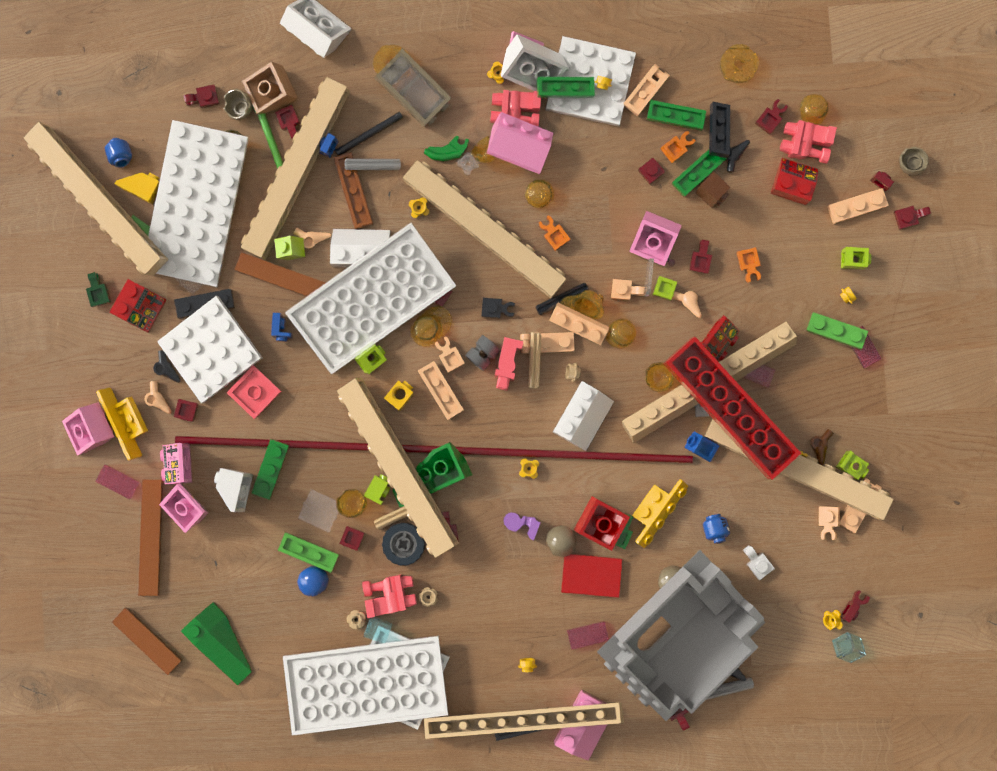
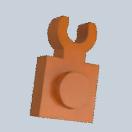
M689 131L684 132L680 140L675 136L660 148L671 163L688 151L686 147H690L696 141L695 139L692 141L686 140L685 137L689 134Z
M548 215L549 225L545 226L540 221L539 227L548 232L544 235V238L553 250L556 251L569 242L570 238L560 224L554 227L553 219Z
M756 247L738 251L737 257L741 271L747 270L746 282H751V274H754L757 281H759L761 274L756 270V267L761 265Z

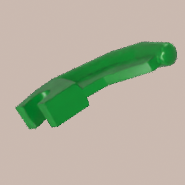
M455 136L444 147L430 146L428 149L426 148L424 154L432 160L443 162L457 159L467 150L469 139H465V143L460 145L458 143L459 136Z

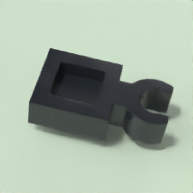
M483 298L481 317L500 319L501 313H504L507 317H514V313H509L507 308L509 306L515 307V303L508 302L502 305V299Z

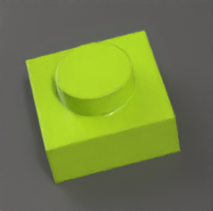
M659 276L653 295L671 301L677 281Z

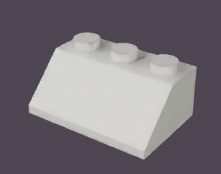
M297 0L287 6L280 21V24L287 31L293 33L301 42L307 44L323 58L334 52L351 31L348 25L316 0Z
M517 34L506 49L501 77L530 90L537 91V77H561L568 66L562 54Z
M333 229L330 248L331 266H351L390 238V230Z
M582 381L553 433L586 451L614 401Z
M220 468V472H216L214 483H217V491L231 512H245L253 474Z

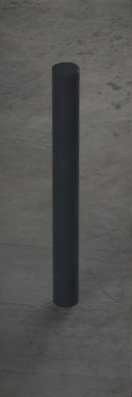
M400 111L335 149V152L338 156L344 154L403 118Z

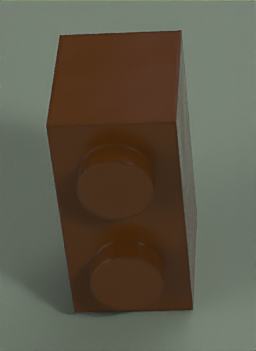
M713 172L700 185L696 194L711 208L715 205L719 207L729 196L727 192L731 187Z

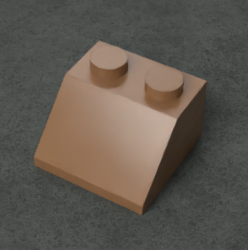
M270 62L242 81L258 115L284 108L298 99L284 67L274 62Z

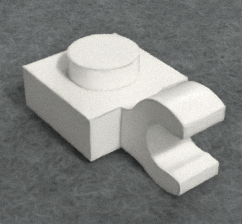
M749 545L743 549L744 553L751 560L747 563V566L758 580H761L775 569L763 553L757 555L755 550Z

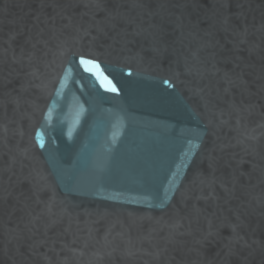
M371 617L363 637L380 643H386L393 624Z
M846 632L832 640L836 656L839 659L852 663L866 655L862 639L856 635Z

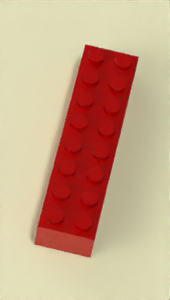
M695 336L691 337L663 363L767 479L773 480L801 454Z

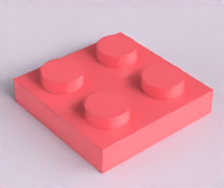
M253 365L230 388L227 394L253 419H256L282 391Z

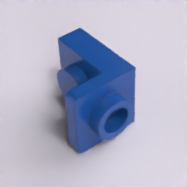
M329 133L326 137H323L319 145L320 153L331 158L339 142L337 138Z
M273 313L271 336L276 338V341L286 342L288 338L292 339L293 334L282 332V329L285 330L286 320L281 313Z
M694 431L687 439L685 448L711 462L719 445Z

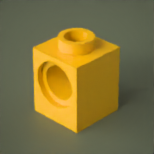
M398 380L384 399L401 411L414 395V392L411 391L413 387L405 380L403 383ZM399 389H403L406 392V396L401 400L395 397V393Z

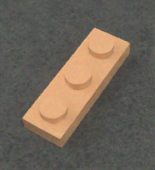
M883 188L830 204L827 208L833 224L886 208L889 205Z
M559 302L549 320L599 345L602 344L610 328Z
M434 361L418 370L447 420L464 411Z

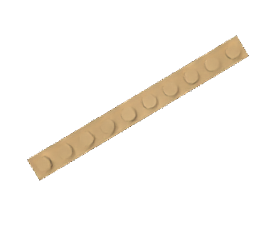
M328 77L319 85V93L311 101L310 111L308 115L303 117L302 127L294 135L293 145L291 149L286 151L284 155L285 161L282 166L278 167L275 174L276 179L274 183L269 185L267 189L268 195L265 200L261 201L258 208L259 213L252 219L250 223L251 228L241 241L242 249L261 259H267L275 243L274 239H277L320 153V142L323 137L330 133L350 93L347 86Z
M38 122L24 137L28 143V148L40 156L39 160L44 165L51 168L52 175L64 183L63 187L68 192L74 194L76 202L88 210L87 214L92 219L98 221L100 229L112 237V242L117 247L122 248L124 256L137 265L136 269L142 275L154 276L169 259L48 124Z
M417 160L403 177L404 182L551 299L565 283V274L558 268L553 269L545 257H538L530 245H523L520 242L521 239L515 233L511 232L509 234L504 230L506 227L500 221L494 222L486 210L483 208L479 210L471 198H464L456 186L452 185L450 187L445 183L447 180L441 174L435 175L427 163L424 161L420 163Z
M784 322L719 363L737 381L795 346L797 336L788 323ZM680 385L624 419L622 424L632 442L635 443L699 403Z
M355 378L338 389L340 402L346 405L350 419L356 422L360 436L365 438L370 453L375 455L379 468L387 475L388 484L397 492L398 501L405 506L408 518L412 522L414 521L417 526L418 535L424 538L427 543L428 552L436 558L460 544L363 379Z
M712 419L704 437L748 458ZM799 455L780 473L878 520L885 519L893 501V498L889 497L888 492L881 489L878 491L871 489L872 485L864 481L858 483L853 480V476L845 472L841 475L835 472L836 468L828 464L822 466L817 463V459L811 456L805 458Z
M622 702L424 719L425 739L624 723Z

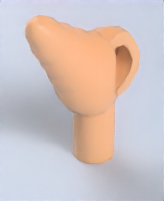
M296 228L293 233L303 238L304 248L312 249L315 244L331 237L330 233L313 231L306 233L299 228Z
M674 291L672 299L682 301L683 305L696 317H702L697 302L698 295L695 292L688 291L682 294Z
M151 381L150 393L146 394L145 403L148 406H154L167 414H171L172 411L163 395L158 392V381Z

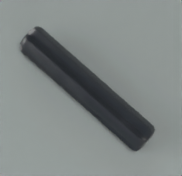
M582 283L536 305V311L539 315L555 309L558 302L565 304L588 293L589 288L586 283Z

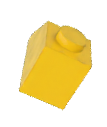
M138 173L116 180L115 185L153 205L157 197L158 180L160 178L152 173L148 175Z

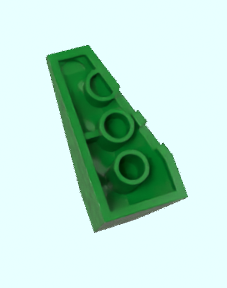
M451 442L432 450L415 468L430 494L473 475L465 457ZM393 489V490H392V491H393V494H394V496H395V498H396V500H397V503H398L399 507L401 508V507H403L404 505H402V504L398 501V499H397V495H398V494H397V492L395 491V489Z
M214 602L181 630L188 640L237 686L252 672L245 654L240 648L237 637L229 624L228 617Z

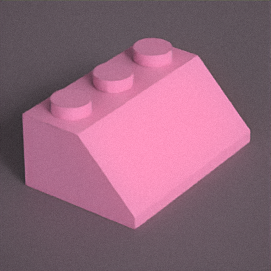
M500 112L492 126L487 154L540 174L551 147L553 132Z
M581 690L573 706L607 703ZM607 724L561 728L554 740V744L574 756L589 760Z

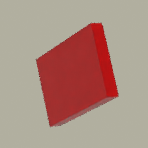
M576 554L565 556L561 592L619 598L622 559Z

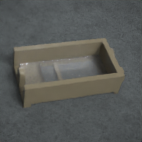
M403 49L374 77L422 126L426 124L430 126L437 119L436 113L439 110L443 112L450 105L448 101L451 97Z

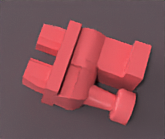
M503 90V93H493L492 105L502 106L501 112L539 127V114L536 113L540 111L541 98H537V91ZM491 111L490 123H495L500 114L499 111ZM521 112H532L533 114L529 117L521 115Z
M801 120L797 123L787 122L783 134L792 135V140L783 139L780 151L787 153L789 158L802 160L806 157L819 158V162L827 164L831 149L828 148L834 143L837 127H825ZM812 144L826 148L820 151L812 148Z
M504 337L499 366L495 372V378H498L497 389L508 391L509 382H514L515 353L517 350L522 351L523 341Z
M402 574L389 576L383 581L373 584L370 581H363L362 587L365 597L372 596L375 591H383L384 593L383 597L365 600L367 618L403 611L407 607L416 605V595H405L404 588L414 586L412 576H402Z

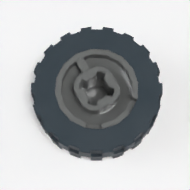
M399 523L393 525L385 532L382 542L383 553L392 563L407 566L416 562L422 556L425 549V540L418 535L416 526L410 523Z

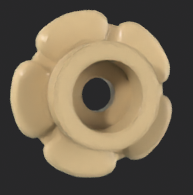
M577 363L568 364L566 367V379H571L572 382L580 377L581 369Z
M429 587L422 589V592L419 594V601L426 607L436 604L438 600L436 590Z
M353 610L347 616V623L350 624L349 626L352 629L362 628L365 625L366 616L363 612H359V610Z

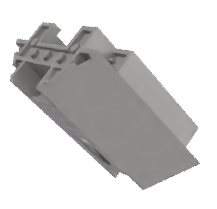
M699 550L597 653L606 661L604 665L611 672L614 670L617 672L615 676L623 684L625 682L629 684L627 688L634 695L637 693L640 695L638 699L646 707L650 705L667 721L679 708L682 711L686 708L692 714L758 648L750 637L765 623V618L753 605L742 597L733 587L729 578ZM662 616L671 627L649 649H639V638Z

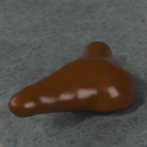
M827 429L822 436H814L811 439L810 445L816 452L818 463L822 466L824 465L827 453V441L834 434L830 429Z

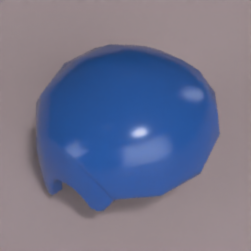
M316 566L304 569L299 574L297 580L299 590L304 595L312 597L326 590L329 582L327 572Z

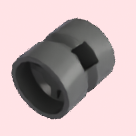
M482 335L476 342V347H472L465 356L478 368L485 371L491 364L490 359H495L501 350L487 337ZM480 351L485 354L483 358L479 355Z

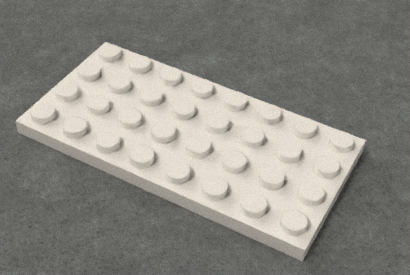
M172 120L148 235L153 243L169 259L156 274L218 287L249 137Z
M409 223L287 310L285 314L328 371L333 374L456 287V284L413 224Z
M439 636L283 656L292 735L448 715Z

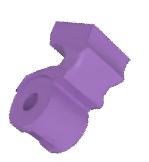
M513 512L508 513L504 517V525L511 531L516 532L523 525H527L529 527L527 534L534 541L540 522L535 517L523 516L520 519L518 514Z

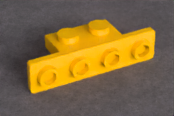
M111 388L98 390L96 393L99 401L106 412L127 460L140 458L142 453L135 438L146 433L148 429L133 397H127L118 403Z
M680 479L669 494L654 485L632 515L646 526L636 540V543L641 547L645 548L653 541L655 533L663 527L665 519L675 510L680 498L686 495L689 486Z

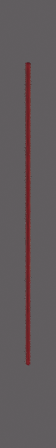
M175 436V444L268 447L270 439ZM277 440L290 445L289 448L369 451L368 443ZM402 445L405 452L430 453L432 450L440 447ZM456 447L463 455L693 463V456Z

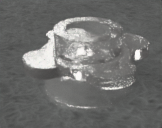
M467 152L465 156L457 160V166L464 170L465 175H470L474 168L479 167V161L475 160L472 153Z

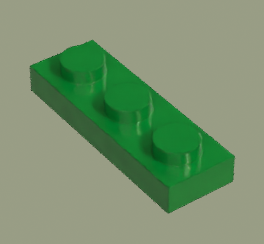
M537 77V98H594L595 96L594 77Z
M650 100L647 120L702 131L706 110Z
M707 150L672 182V185L685 197L727 158L709 155V150Z
M270 439L252 494L268 500L271 499L290 445Z

